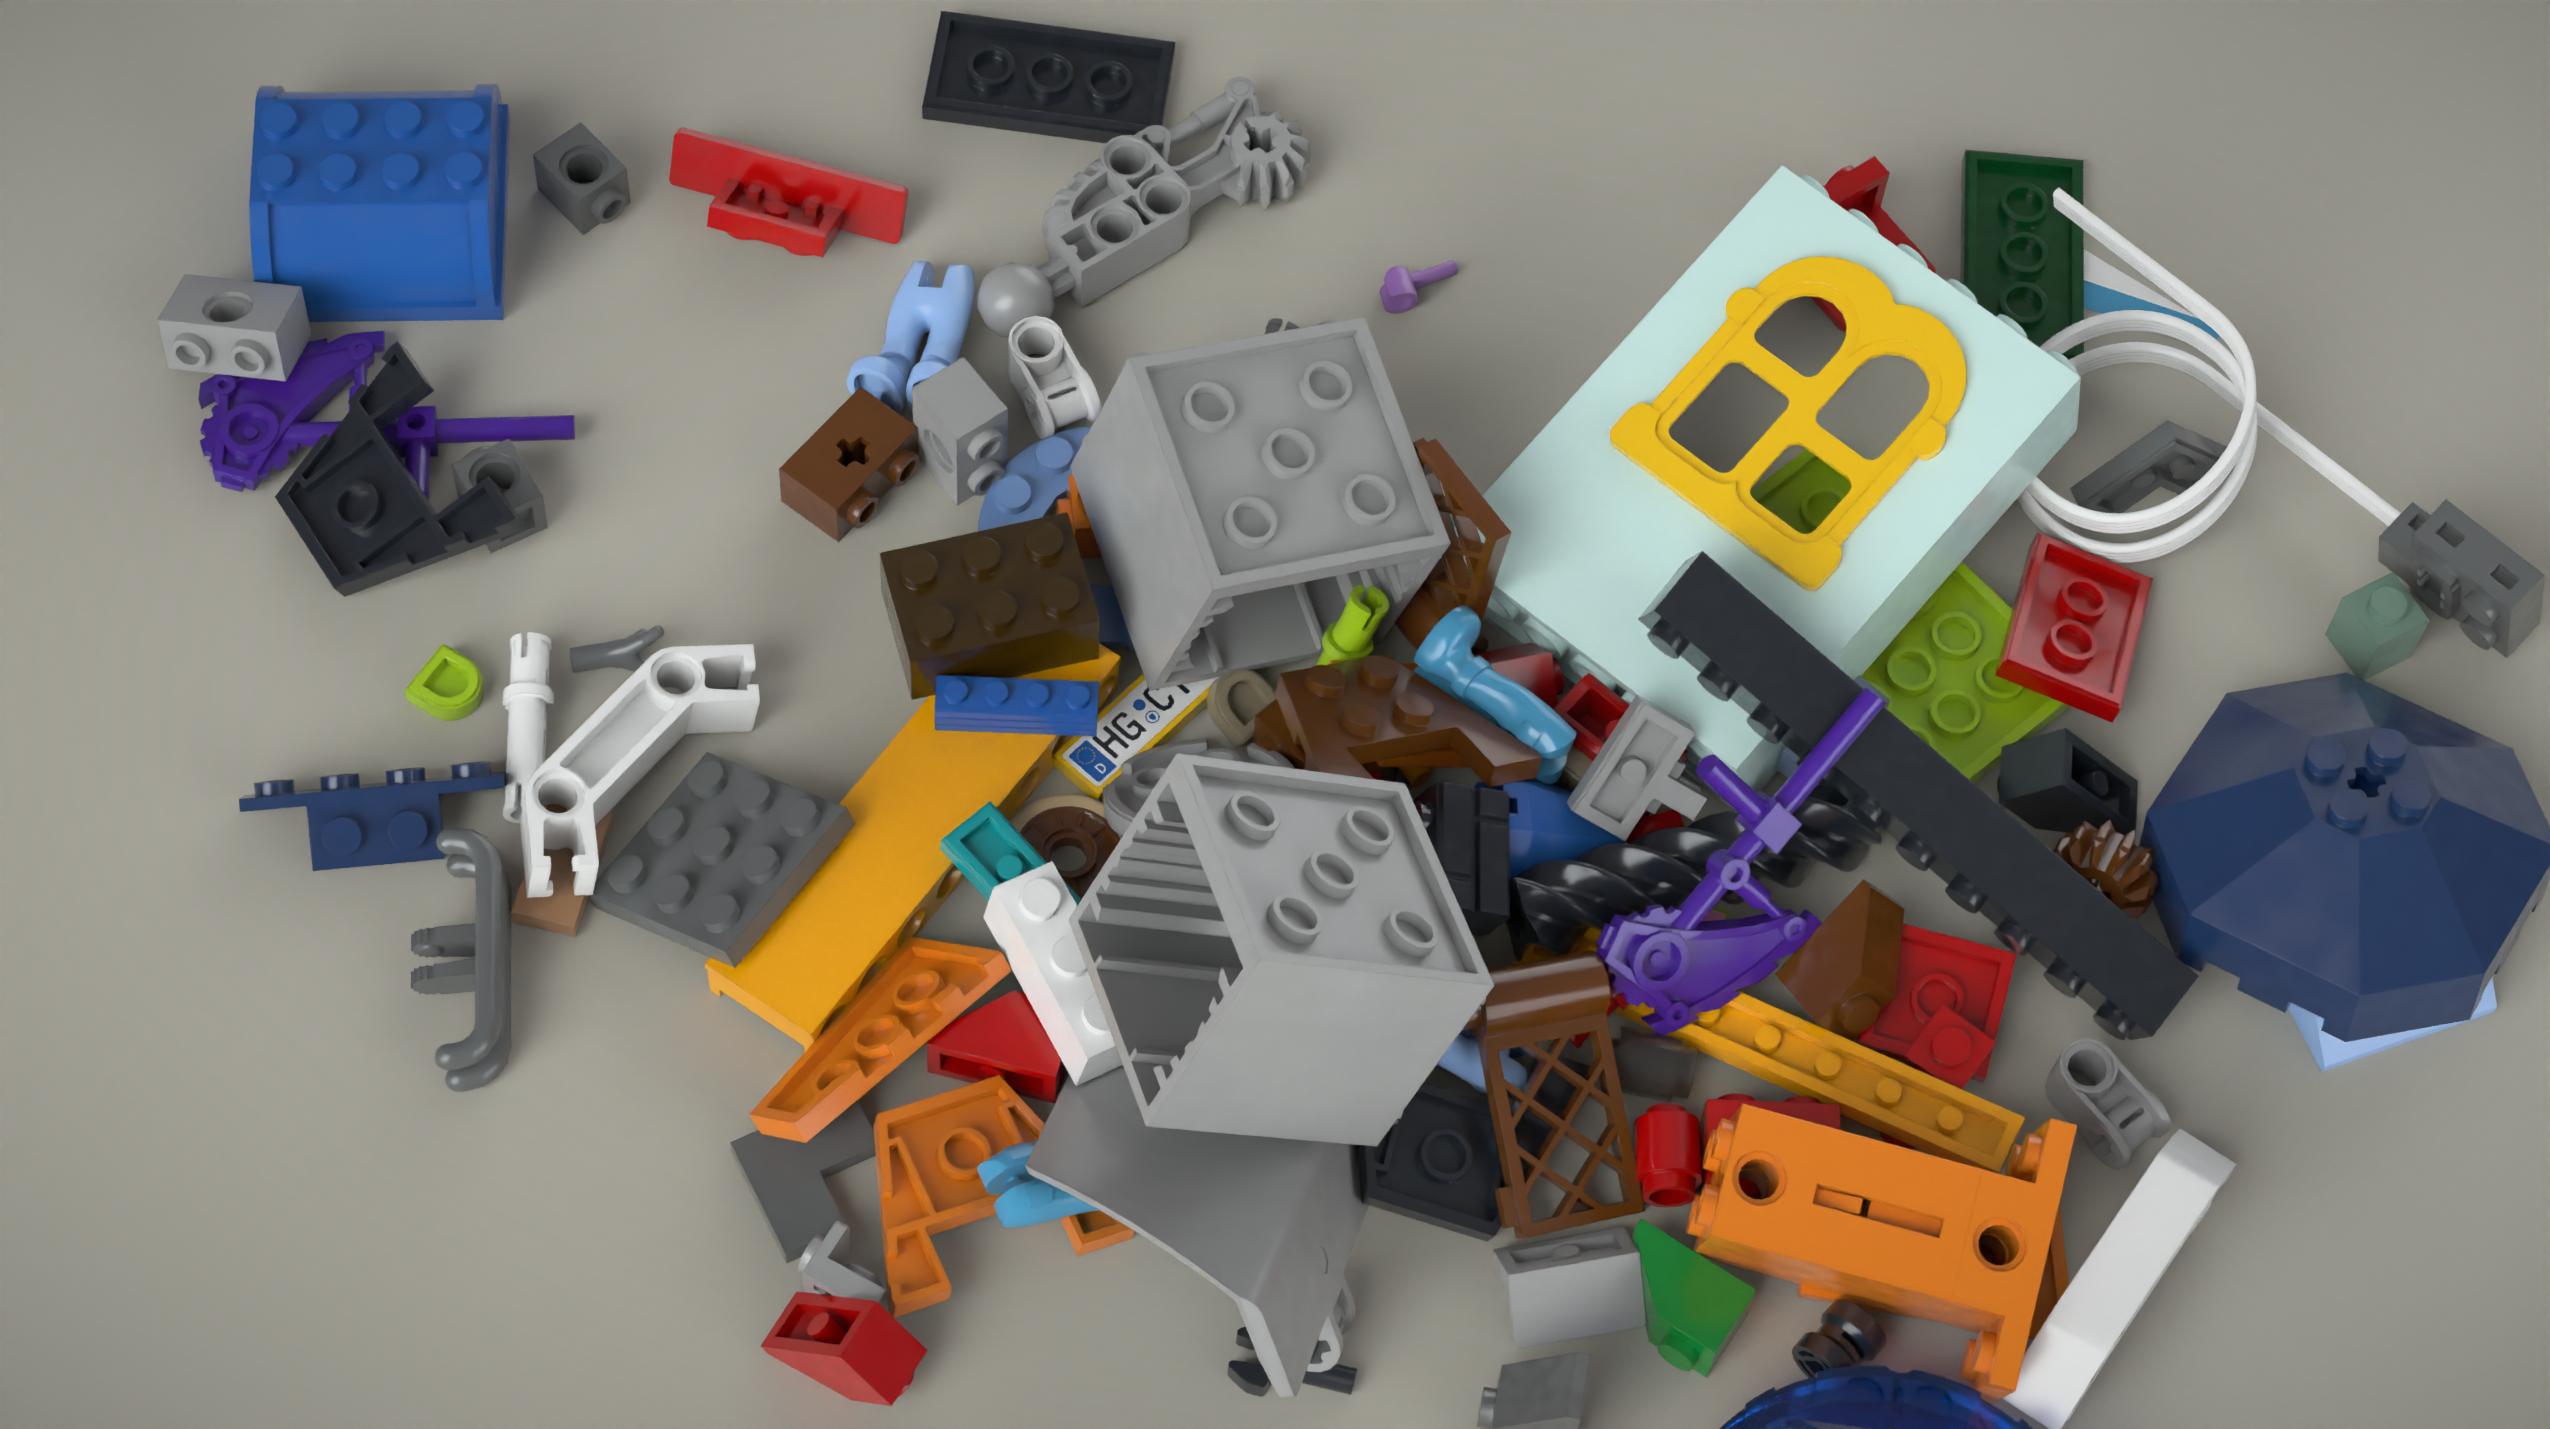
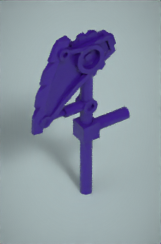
M385 332L351 333L329 343L327 338L309 341L286 381L216 374L200 383L198 400L201 409L213 402L217 404L211 409L213 416L208 419L204 418L200 429L201 434L205 436L204 439L200 440L204 457H211L209 464L212 467L215 481L220 482L223 488L242 492L244 488L256 490L263 479L270 477L271 471L278 470L281 472L291 463L289 456L298 454L300 447H313L323 433L331 436L342 421H309L338 392L354 381V386L349 390V400L361 384L367 386V369L374 364L375 353L385 352ZM414 406L400 416L398 420L384 428L383 433L391 445H399L400 455L405 457V466L429 501L430 457L438 456V443L502 442L507 439L511 441L575 440V416L437 419L435 406Z
M1865 687L1772 798L1761 790L1756 793L1714 754L1704 757L1698 764L1696 769L1697 775L1740 813L1735 820L1745 830L1729 849H1719L1710 855L1706 864L1708 874L1679 908L1670 906L1668 910H1664L1662 905L1657 904L1646 906V911L1643 914H1638L1636 911L1629 916L1615 914L1610 924L1605 923L1596 943L1599 945L1596 953L1604 960L1606 971L1611 972V977L1608 980L1612 989L1618 995L1624 993L1623 999L1632 1005L1639 1007L1642 1002H1645L1647 1007L1654 1008L1655 1013L1641 1017V1019L1661 1036L1700 1019L1695 1013L1721 1008L1740 995L1736 991L1737 989L1760 982L1779 966L1774 961L1797 951L1822 924L1807 909L1800 915L1791 909L1782 910L1770 899L1771 894L1769 890L1750 874L1749 865L1765 846L1777 854L1802 824L1792 814L1884 707L1885 703L1883 700ZM1728 889L1734 890L1754 909L1761 908L1766 912L1765 914L1739 919L1702 921Z

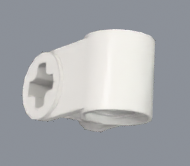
M1040 316L1024 318L1013 326L1008 340V374L1011 383L1014 385L1025 406L1029 420L1037 435L1041 439L1054 436L1055 429L1087 418L1090 422L1095 421L1102 409L1098 393L1091 377L1080 366L1062 333V329L1054 321ZM1031 354H1041V355H1044L1045 357H1041V358H1031V357H1028L1027 355H1031Z

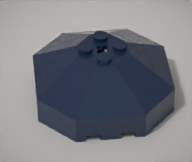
M2347 672L2226 693L2147 811L2139 846L2154 848L2151 864L2158 871L2159 883L2151 896L2174 954L2179 960L2202 972L2207 963H2210L2239 977L2237 990L2284 1013L2293 1003L2323 1018L2324 1022L2321 1031L2344 1042L2470 1020L2481 1002L2486 986L2494 974L2497 975L2518 940L2522 926L2530 913L2536 910L2542 900L2550 880V825L2513 748ZM2356 775H2365V778L2370 783H2381L2377 787L2375 797H2367L2365 792L2360 789L2351 790L2350 787L2354 785Z

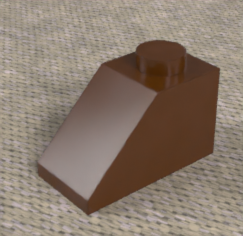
M1863 879L1816 929L1813 935L1782 965L1775 975L1817 1024L1837 1035L1854 1041L1862 1031L1868 1029L1876 1021L1879 1013L1895 997L1905 909L1898 901Z

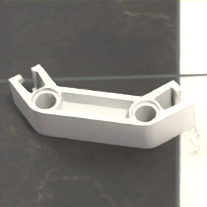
M753 644L676 646L657 651L532 774L526 785L520 820L527 898L548 897L553 894L552 880H549L551 858L550 856H544V849L557 850L562 848H570L574 853L571 861L572 871H576L573 884L574 896L593 895L599 867L596 824L685 734L753 731L760 703L758 684H749L752 672L755 671ZM675 687L684 693L678 695L670 694L662 688ZM736 687V690H732V689H717V688ZM557 804L568 811L553 813L546 810L543 806Z
M2178 1129L2157 1154L2044 1322L2024 1355L2016 1391L2004 1397L2005 1401L2048 1429H2062L2066 1421L2075 1412L2104 1363L2189 1235L2206 1215L2213 1203L2211 1202L2220 1187L2227 1181L2237 1165L2236 1163L2184 1130Z

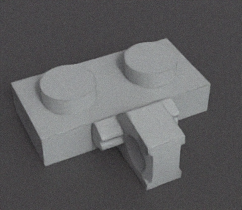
M1636 694L1568 799L1567 804L1574 813L1626 841L1645 810L1655 814L1662 803L1694 820L1706 802L1707 797L1699 792L1701 789L1699 786L1681 776L1686 765L1679 758L1696 732L1690 724Z

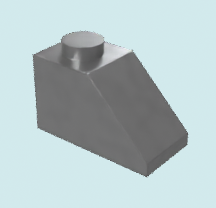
M1575 1352L1502 1365L1497 1388L1483 1387L1477 1427L1485 1429H1578L1590 1355Z

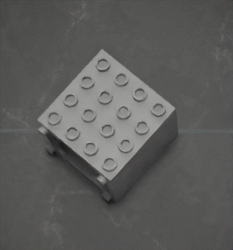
M1365 317L1343 321L1327 320L1309 327L1154 354L1138 353L1127 358L1120 376L1090 431L1083 437L1082 445L1070 468L1149 691L1220 677L1229 672L1244 669L1255 670L1319 657L1324 649L1322 637L1331 623L1339 620L1349 600L1350 592L1357 585L1363 584L1364 586L1360 602L1369 585L1381 590L1389 600L1390 607L1385 616L1382 617L1372 637L1373 645L1380 644L1451 542Z
M1176 753L1069 918V923L1146 1127L1377 1147L1391 1126L1398 1123L1397 1118L1401 1119L1405 1107L1475 1011L1481 1009L1480 1004L1484 1005L1486 996L1494 987L1491 976L1405 783Z

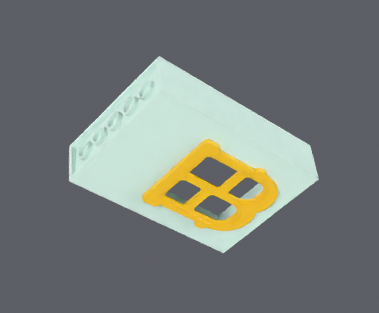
M1782 165L1483 494L1484 499L1512 532L1483 618L1519 645L1533 643L1551 651L1552 657H1555L1560 664L1563 679L1573 687L1585 675L1590 673L1628 704H1631L1637 694L1690 724L1696 734L1686 747L1688 754L1684 772L1733 808L1697 775L1696 769L1700 761L1708 755H1716L1748 786L1758 793L1778 772L1779 758L1786 746L1781 741L1778 744L1770 743L1758 735L1747 723V718L1750 715L1732 699L1725 702L1710 694L1698 682L1697 676L1700 673L1681 656L1678 659H1673L1651 643L1647 637L1650 629L1638 620L1685 560L1703 551L1851 679L1855 680L1859 675H1863L2076 432L2081 377L2078 375L2075 366L2065 356L2054 350H2049L2046 353L2028 340L2025 331L2013 319L2003 314H1999L1996 317L1977 304L1976 297L1965 285L1954 279H1948L1946 282L1928 269L1925 260L1913 248L1905 244L1894 245L1878 233L1875 224L1865 214L1856 209L1846 211L1830 199L1826 189L1817 180L1806 174H1802L1799 177ZM1801 296L1820 297L1833 303L1843 314L1847 326L1846 338L1839 351L1817 375L1812 377H1805L1759 345L1755 340L1757 330L1776 309L1788 300ZM1882 355L1902 356L1915 362L1925 373L1929 384L1928 399L1921 411L1880 457L1874 460L1865 459L1820 427L1816 421V416L1853 373L1868 360ZM1734 362L1744 365L1785 395L1789 405L1731 471L1719 473L1674 441L1669 435V430L1721 370ZM1792 445H1800L1847 478L1851 484V489L1823 522L1813 532L1808 534L1796 531L1751 496V489L1779 456ZM1478 529L1481 542L1484 543L1486 538ZM1463 556V557H1464L1465 564H1466V567H1467V570H1468V573H1469V576H1470V578H1471V575H1470V572H1469V569H1468V566H1467V563H1466V560H1465V556Z

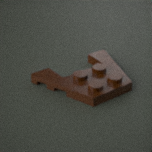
M1387 654L1372 655L1362 659L1328 665H1316L1311 668L1280 673L1275 696L1294 744H1302L1307 760L1304 770L1373 779L1361 764L1452 748L1488 787L1533 779L1537 776L1542 756L1537 751Z

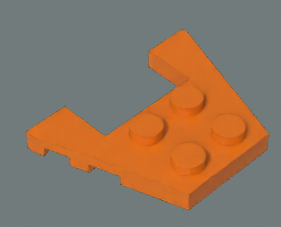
M1000 1075L878 1113L876 1116L874 1138L889 1313L894 1318L949 1299L952 1286L929 1236L996 1214L994 1203L1001 1195H992L986 1191L978 1174L977 1167L1006 1147L1023 1142L1037 1141L1044 1128L1045 1123ZM1100 1210L1060 1218L1077 1256L1131 1239L1135 1232Z

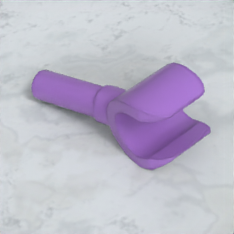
M1450 260L1425 270H1417L1411 273L1405 266L1391 267L1384 277L1385 284L1381 286L1379 291L1386 312L1398 314L1412 309L1418 303L1416 289L1456 275L1458 273L1456 263Z

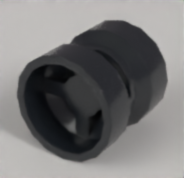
M1837 1299L1822 1314V1326L1816 1332L1805 1333L1793 1347L1792 1355L1800 1370L1808 1378L1830 1373L1857 1371L1862 1362L1873 1361L1886 1346L1887 1339L1880 1325L1870 1314L1848 1300ZM1856 1379L1829 1381L1816 1385L1829 1393L1841 1395L1848 1390Z

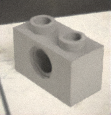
M184 274L157 319L168 368L185 371L286 381L312 336L302 287Z
M964 357L912 388L913 424L918 427L920 462L957 506L974 495L983 496L987 494L994 479L996 478L999 481L1005 476L1003 468L1008 463V408Z

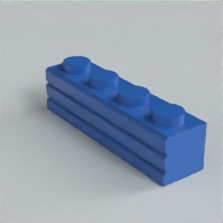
M937 675L935 730L1097 737L1099 682Z

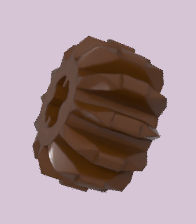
M2111 820L2101 825L2099 829L2084 821L2079 827L2075 828L2073 833H2066L2064 838L2058 840L2053 852L2130 918L2139 919L2141 914L2147 911L2153 900L2151 895L2159 883L2157 869L2151 864L2154 848L2136 846L2134 844L2135 830L2122 835L2116 833Z

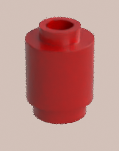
M1673 1103L1653 1105L1646 1110L1645 1114L1639 1116L1633 1122L1636 1181L1640 1182L1643 1200L1647 1204L1666 1208L1684 1206L1694 1201L1696 1188L1702 1183L1700 1121L1695 1115L1686 1112V1109L1681 1105Z

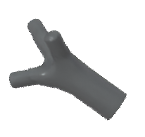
M656 625L648 631L640 629L624 639L570 648L573 672L608 667L622 668L635 672L644 663L639 653L664 635V630L661 626Z

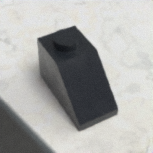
M2067 728L2002 746L2001 770L1997 779L1999 803L2035 829L2073 833L2075 828L2079 827L2084 821L2099 829L2101 825L2111 820L2116 833L2125 835L2135 830L2136 837L2138 781Z

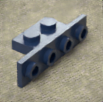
M490 761L469 762L451 765V777L426 779L425 767L403 768L385 771V783L360 785L359 773L337 774L320 777L321 788L297 791H294L293 779L262 781L254 783L255 794L245 795L239 799L240 812L306 806L313 871L438 860L446 858V854L441 852L436 844L437 836L443 830L440 794L505 788L506 771L491 773Z

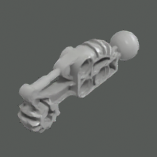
M1235 77L1227 82L1225 93L1192 111L1190 117L1169 129L1160 125H1152L1135 135H1121L1112 138L1103 146L1100 158L1089 164L1084 172H1078L1068 181V188L1060 189L1051 199V207L1045 212L1042 222L1043 233L1047 237L1046 247L1049 253V261L1037 268L1031 264L1010 262L995 267L983 278L977 294V308L986 327L1001 337L1009 338L1013 326L1024 318L1040 316L1050 319L1055 306L1054 299L1065 292H1068L1082 308L1180 250L1187 243L1190 236V218L1200 207L1222 194L1237 200L1240 207L1250 199L1258 200L1263 209L1266 210L1273 197L1288 203L1293 195V189L1303 188L1308 175L1307 163L1310 162L1311 148L1308 145V139L1302 137L1299 121L1283 122L1279 108L1273 113L1260 111L1258 99L1255 97V85L1253 82L1245 77ZM1226 120L1212 147L1179 166H1169L1171 148L1198 132L1204 133Z

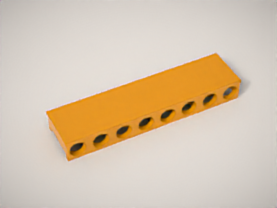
M1099 643L1098 659L1013 678L1099 682V714L1118 690L1121 656ZM935 695L929 696L839 803V805L846 807L855 822L853 828L737 967L733 968L713 958H709L704 965L705 969L708 970L710 990L720 997L723 993L727 994L802 1044L805 1053L909 936L916 937L964 879L965 876L939 849L941 840L989 801L1010 822L1054 769L1053 754L1073 736L935 730Z

